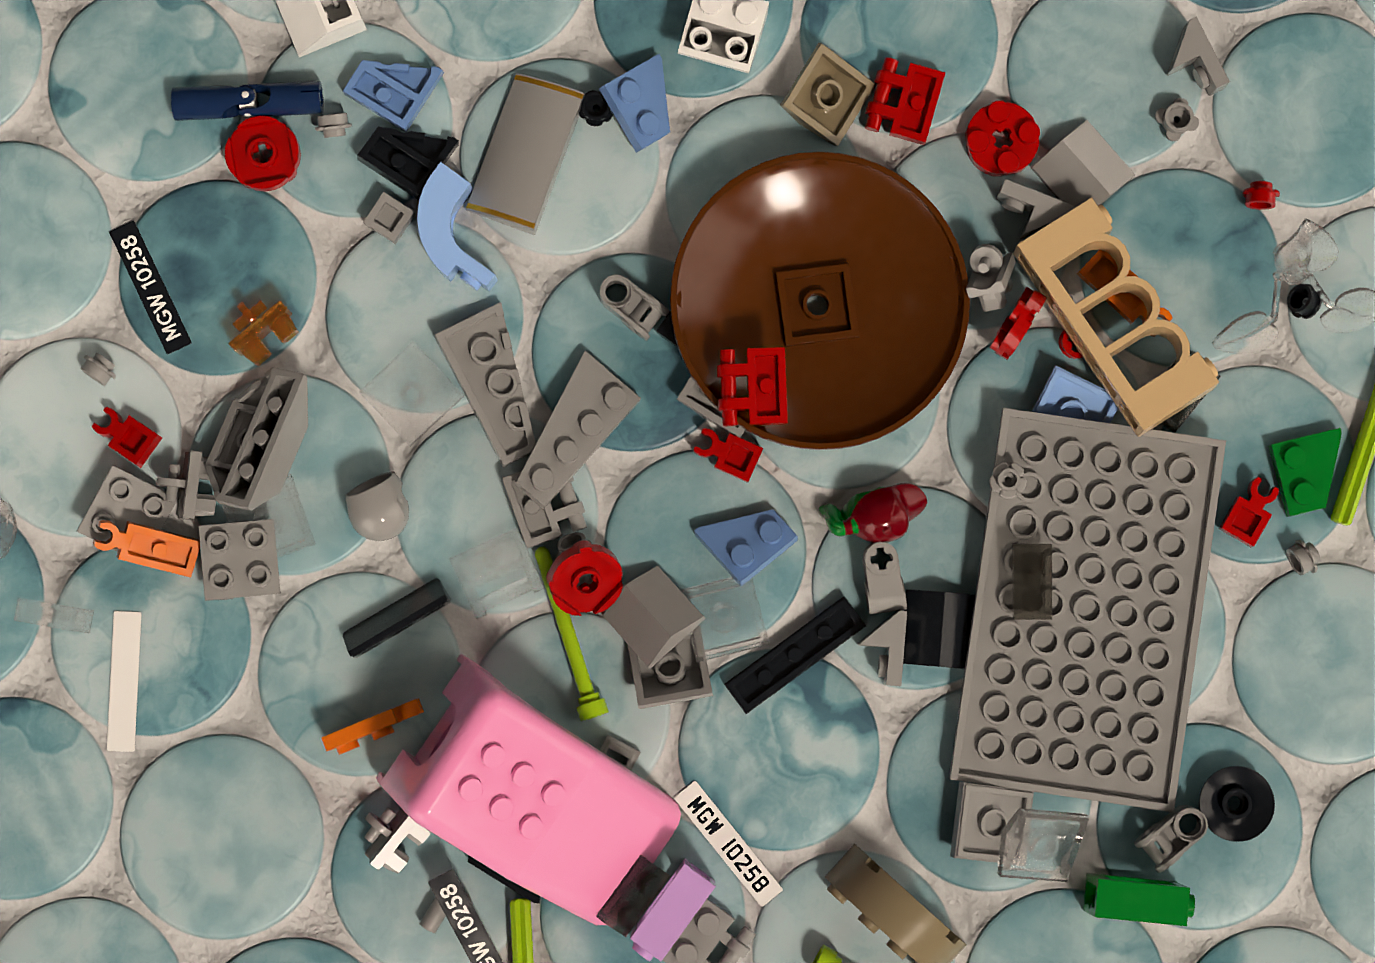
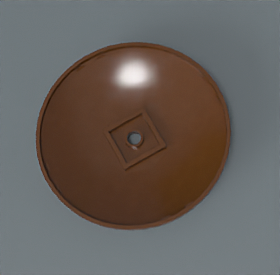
M832 152L796 153L765 161L744 171L725 184L702 207L691 223L675 261L671 281V320L681 357L691 377L701 392L717 409L718 399H722L721 378L717 377V365H720V350H735V364L746 363L747 348L785 347L788 423L781 425H749L748 410L737 411L738 425L765 440L784 446L809 450L843 449L877 440L897 430L927 407L940 392L950 377L965 342L970 310V298L966 290L969 281L962 253L949 225L932 202L912 183L894 171L860 157ZM816 295L823 297L827 302V311L822 315L812 314L807 308V300L810 297ZM736 377L737 398L748 397L747 377Z

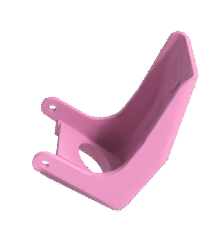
M460 654L457 661L461 665L442 692L451 702V705L416 756L403 749L386 774L379 772L376 780L415 823L506 879L596 926L607 925L624 908L674 834L681 817L678 803L665 792L541 713L505 687L487 670L463 654Z

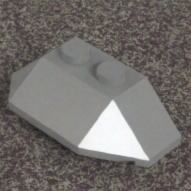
M272 367L265 373V377L250 385L233 399L205 464L209 481L214 491V497L218 503L251 511L281 493L308 428V387L305 374Z

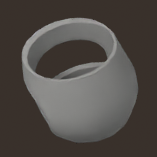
M394 471L380 474L350 490L345 496L350 522L359 535L373 541L392 539L400 534L407 525L409 505L401 490L402 481Z

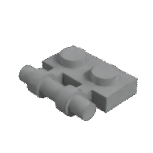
M522 471L502 478L527 549L562 537L558 522L565 519L569 520L573 532L587 528L582 515L585 513L582 501H577L571 484L574 481L573 477L559 492L564 507L553 510L551 502L543 510L515 486Z
M707 898L662 961L665 963H712L707 958L720 941L728 949L718 963H736L740 957L745 958L750 951L748 945L756 934L746 926H743L736 937L727 932L735 918Z

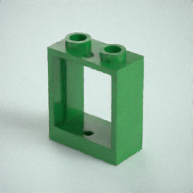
M1086 873L1083 910L1097 918L1187 926L1188 917L1192 918L1194 915L1195 896L1190 894V887L1175 881Z

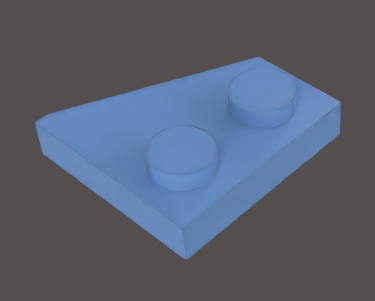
M660 54L655 55L599 88L636 153L670 133L663 64Z
M362 60L343 89V93L407 132L444 72L441 68L433 66L431 68L410 67L409 64L393 63L387 65L377 61Z
M774 509L698 527L694 531L698 540L740 586H743L798 541V536Z

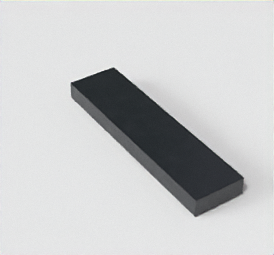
M843 596L724 685L745 714H747L861 631L866 625L846 597Z

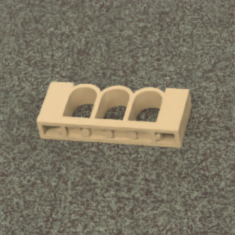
M1090 198L1017 244L1013 255L1037 290L1047 296L1045 302L1137 437H1140L1211 392L1219 383L1216 378L1218 371L1211 360L1207 357L1203 359L1198 351L1190 356L1189 340L1186 333L1177 324L1168 320L1157 319L1160 312V299L1155 288L1146 280L1136 276H1127L1130 270V255L1127 248L1118 238L1109 235L1113 227L1111 226L1112 218L1107 209L1102 204L1097 206L1093 198ZM1090 250H1102L1109 253L1118 267V276L1104 287L1075 304L1054 271ZM1118 293H1131L1138 296L1143 301L1147 310L1146 321L1112 344L1104 347L1083 314ZM1159 335L1166 338L1176 351L1175 365L1135 391L1112 357L1146 336Z

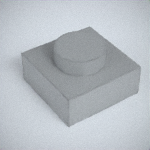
M383 192L363 223L396 245L416 213Z

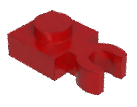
M105 407L103 411L111 417L110 425L102 428L98 424L93 423V430L105 438H112L108 446L142 468L162 440V437L130 415L123 423L119 413L109 407Z
M703 428L701 434L712 440V446L706 450L695 446L693 449L694 453L703 458L717 457L715 469L748 483L763 448L729 433L724 443L719 440L718 435L713 430Z
M1260 477L1254 478L1249 483L1247 488L1249 498L1247 500L1241 496L1236 497L1219 527V530L1249 547L1255 546L1272 514L1263 510L1265 504L1274 501L1279 493V488L1272 487L1266 497L1261 496L1258 493V485L1262 480Z

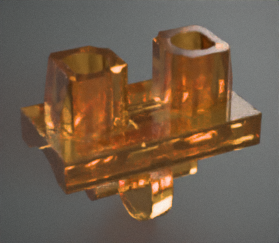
M260 300L249 309L242 301L237 307L243 315L232 324L239 332L249 323L251 325L228 344L240 356L244 355L255 365L260 366L272 355V352L261 341L264 337L273 331L279 340L285 344L295 337L299 331L290 317L292 312L281 301H278L259 318L257 317L267 309V306Z

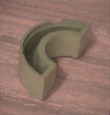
M855 843L825 876L831 883L827 890L842 904L849 900L861 911L862 914L857 919L872 933L875 934L878 929L884 932L890 938L886 945L902 960L909 955L915 960L913 963H951L967 945Z

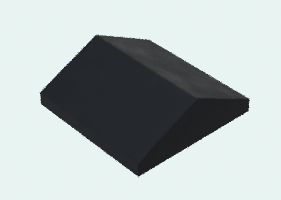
M906 589L907 609L904 611H907L903 664L965 669L975 595Z

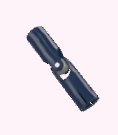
M321 81L248 84L240 87L225 85L173 87L171 91V107L175 121L226 119L238 115L245 117L323 114L324 111ZM256 93L270 96L268 102L259 107Z

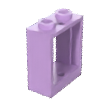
M684 858L631 931L630 939L634 941L633 950L648 961H651L653 957L662 961L716 887L715 880Z

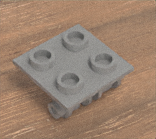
M112 465L82 519L77 532L93 540L107 541L111 537V531L100 528L98 525L100 520L111 521L121 531H124L127 521L162 530L176 502L165 501V491ZM115 547L113 550L118 552L119 548Z
M274 519L198 526L205 601L229 600L239 597L281 593Z

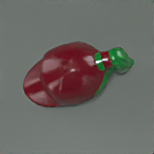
M900 483L856 494L851 497L842 510L829 503L820 506L819 512L824 515L830 532L836 536L841 537L855 534L857 537L868 542L887 543L905 535L909 522L925 509L927 497L916 485Z

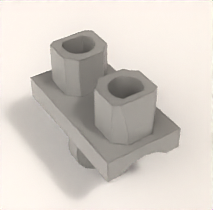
M990 244L979 245L972 251L970 266L973 272L966 290L969 298L979 297L985 312L1002 309L1006 306L1005 294L1011 291L1013 287L1010 277L1016 263L1013 252L1006 253L1003 257L1000 250Z
M199 451L185 452L182 480L179 479L181 465L169 464L168 478H157V486L167 487L165 501L176 502L178 488L181 489L177 517L179 519L189 520L194 519L195 516H209L215 513L216 500L214 495L198 494L199 479L209 480L205 468L208 457H203L202 452Z
M387 807L380 817L369 812L365 819L372 827L365 834L364 838L372 844L365 852V855L370 859L369 863L378 870L383 866L398 874L409 860L408 854L398 847L405 837H408L420 846L429 837L431 832L415 823L402 808L395 813Z

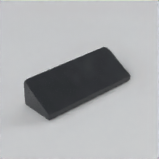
M438 578L431 580L345 631L343 639L350 657H360L451 603V598Z

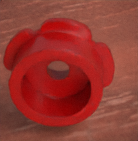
M1267 181L1251 182L1250 187L1243 190L1244 197L1246 198L1245 206L1256 210L1274 208L1276 206V197L1280 196V192L1277 189H1273V184Z

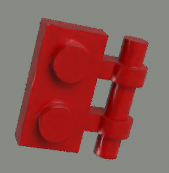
M885 57L882 69L878 70L874 82L877 86L873 100L868 102L865 114L868 115L865 129L879 132L882 119L890 120L893 123L889 136L925 145L945 72L910 63L907 75L903 76L896 74L899 61ZM891 88L902 90L897 108L887 105Z
M785 347L747 348L746 363L735 364V350H720V365H717V377L721 378L722 399H718V411L722 412L723 426H737V411L748 410L749 425L787 424ZM736 377H747L748 397L737 398Z

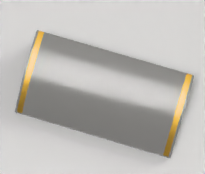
M516 73L466 206V211L535 235L580 116L579 112L585 93L554 82Z

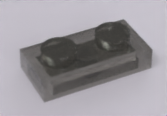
M1012 544L1013 620H1052V544Z
M640 855L596 917L627 937L667 882L670 875Z

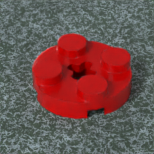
M1004 101L992 102L990 105L981 108L972 117L966 129L965 141L970 161L976 168L990 176L1002 177V175L1019 173L1032 162L1038 151L1040 129L1032 115L1021 106ZM996 131L998 133L1008 132L1010 134L1008 139L1012 142V145L1009 147L1004 144L1001 148L994 145L996 138L993 136V133Z
M270 116L251 117L242 121L237 126L238 129L233 132L231 138H228L225 146L226 164L230 172L244 187L255 191H272L284 186L296 177L297 168L301 160L300 145L295 134L284 123ZM265 144L268 150H273V155L268 157V161L265 163H261L260 159L253 158V153L259 152V146Z
M1026 287L1016 302L1010 316L1008 315L1002 323L989 348L994 350V353L1008 360L1032 325L1035 313H1039L1047 296L1035 289L1032 290Z
M587 540L578 541L571 548L562 552L554 560L546 575L550 593L556 605L564 612L574 616H582L581 612L593 611L594 614L605 611L615 603L623 587L621 581L623 572L616 556L606 547L591 544ZM591 574L593 580L591 584L584 582L580 586L577 585L581 576Z

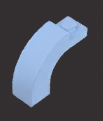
M440 162L427 180L419 199L417 222L421 242L434 266L450 282L460 270L463 272L460 279L470 287L478 291L482 286L487 291H490L498 281L496 275L461 250L456 244L453 232L455 217L472 193L473 188L471 183Z

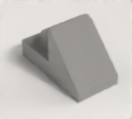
M1196 16L1188 21L1181 32L1167 76L1193 64L1195 68L1193 69V76L1197 85L1201 89L1205 88L1208 95L1211 96L1222 91L1230 81Z
M1008 179L1004 180L996 197L997 200L1003 202L1002 207L1018 214H1023L1024 210L1030 212L1020 239L1038 232L1075 207Z
M896 611L857 644L859 646L886 648V655H879L878 677H884L883 685L901 686L907 611Z

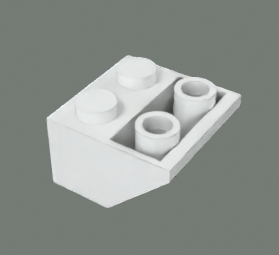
M276 0L299 57L367 30L355 0Z
M693 0L678 54L749 74L768 15L769 1Z

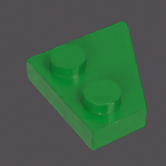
M1341 428L1268 446L1287 517L1326 508L1342 435Z

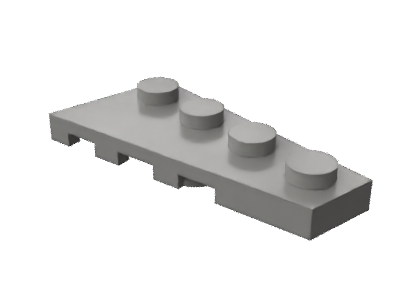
M499 302L435 334V339L504 468L531 454L536 442L513 356L502 304Z
M584 351L515 486L544 510L635 408L641 398L588 352Z

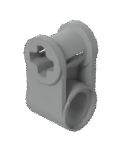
M614 274L608 276L600 286V300L603 306L645 341L650 338L649 332L658 320L670 313L657 299L642 291L622 275ZM613 284H620L626 289L627 296L621 302H612L606 296L607 288ZM651 310V312L647 315L643 322H640V320L647 313V311Z
M886 542L870 544L865 548L862 557L865 575V595L869 615L906 610V594L896 549ZM877 548H881L882 553L889 554L890 561L884 562L883 569H879L878 564L871 563L870 557L876 555Z
M1180 805L1174 808V812H1170L1162 820L1144 831L1135 840L1134 845L1137 848L1142 847L1155 862L1156 871L1161 873L1179 860L1185 851L1206 834L1208 828L1207 819L1198 809L1189 805ZM1189 813L1194 814L1197 820L1195 829L1189 833H1182L1179 828L1181 817ZM1155 841L1157 842V844H1158V845L1162 848V850L1164 851L1163 854H1162V852L1157 848V846L1154 844Z

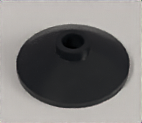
M1229 766L1216 771L1206 780L1199 796V810L1207 819L1208 829L1215 835L1228 841L1243 842L1257 837L1268 827L1274 815L1275 799L1269 783L1258 772L1247 767ZM1232 796H1236L1240 800V805L1236 810H1231L1228 807V800Z

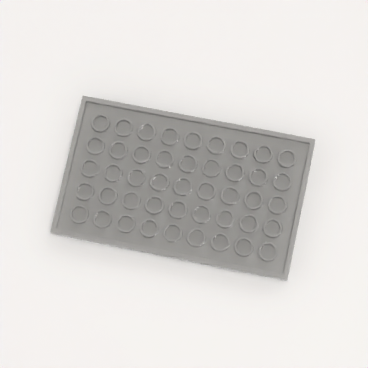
M1002 408L994 467L1002 462L1019 464L1024 469L1023 475L1027 479V485L1022 493H1017L1011 499L1000 497L998 492H994L990 488L949 779L1174 812L1226 440L1152 429L1137 437L1131 426ZM1007 476L1005 482L1010 484L1012 479Z

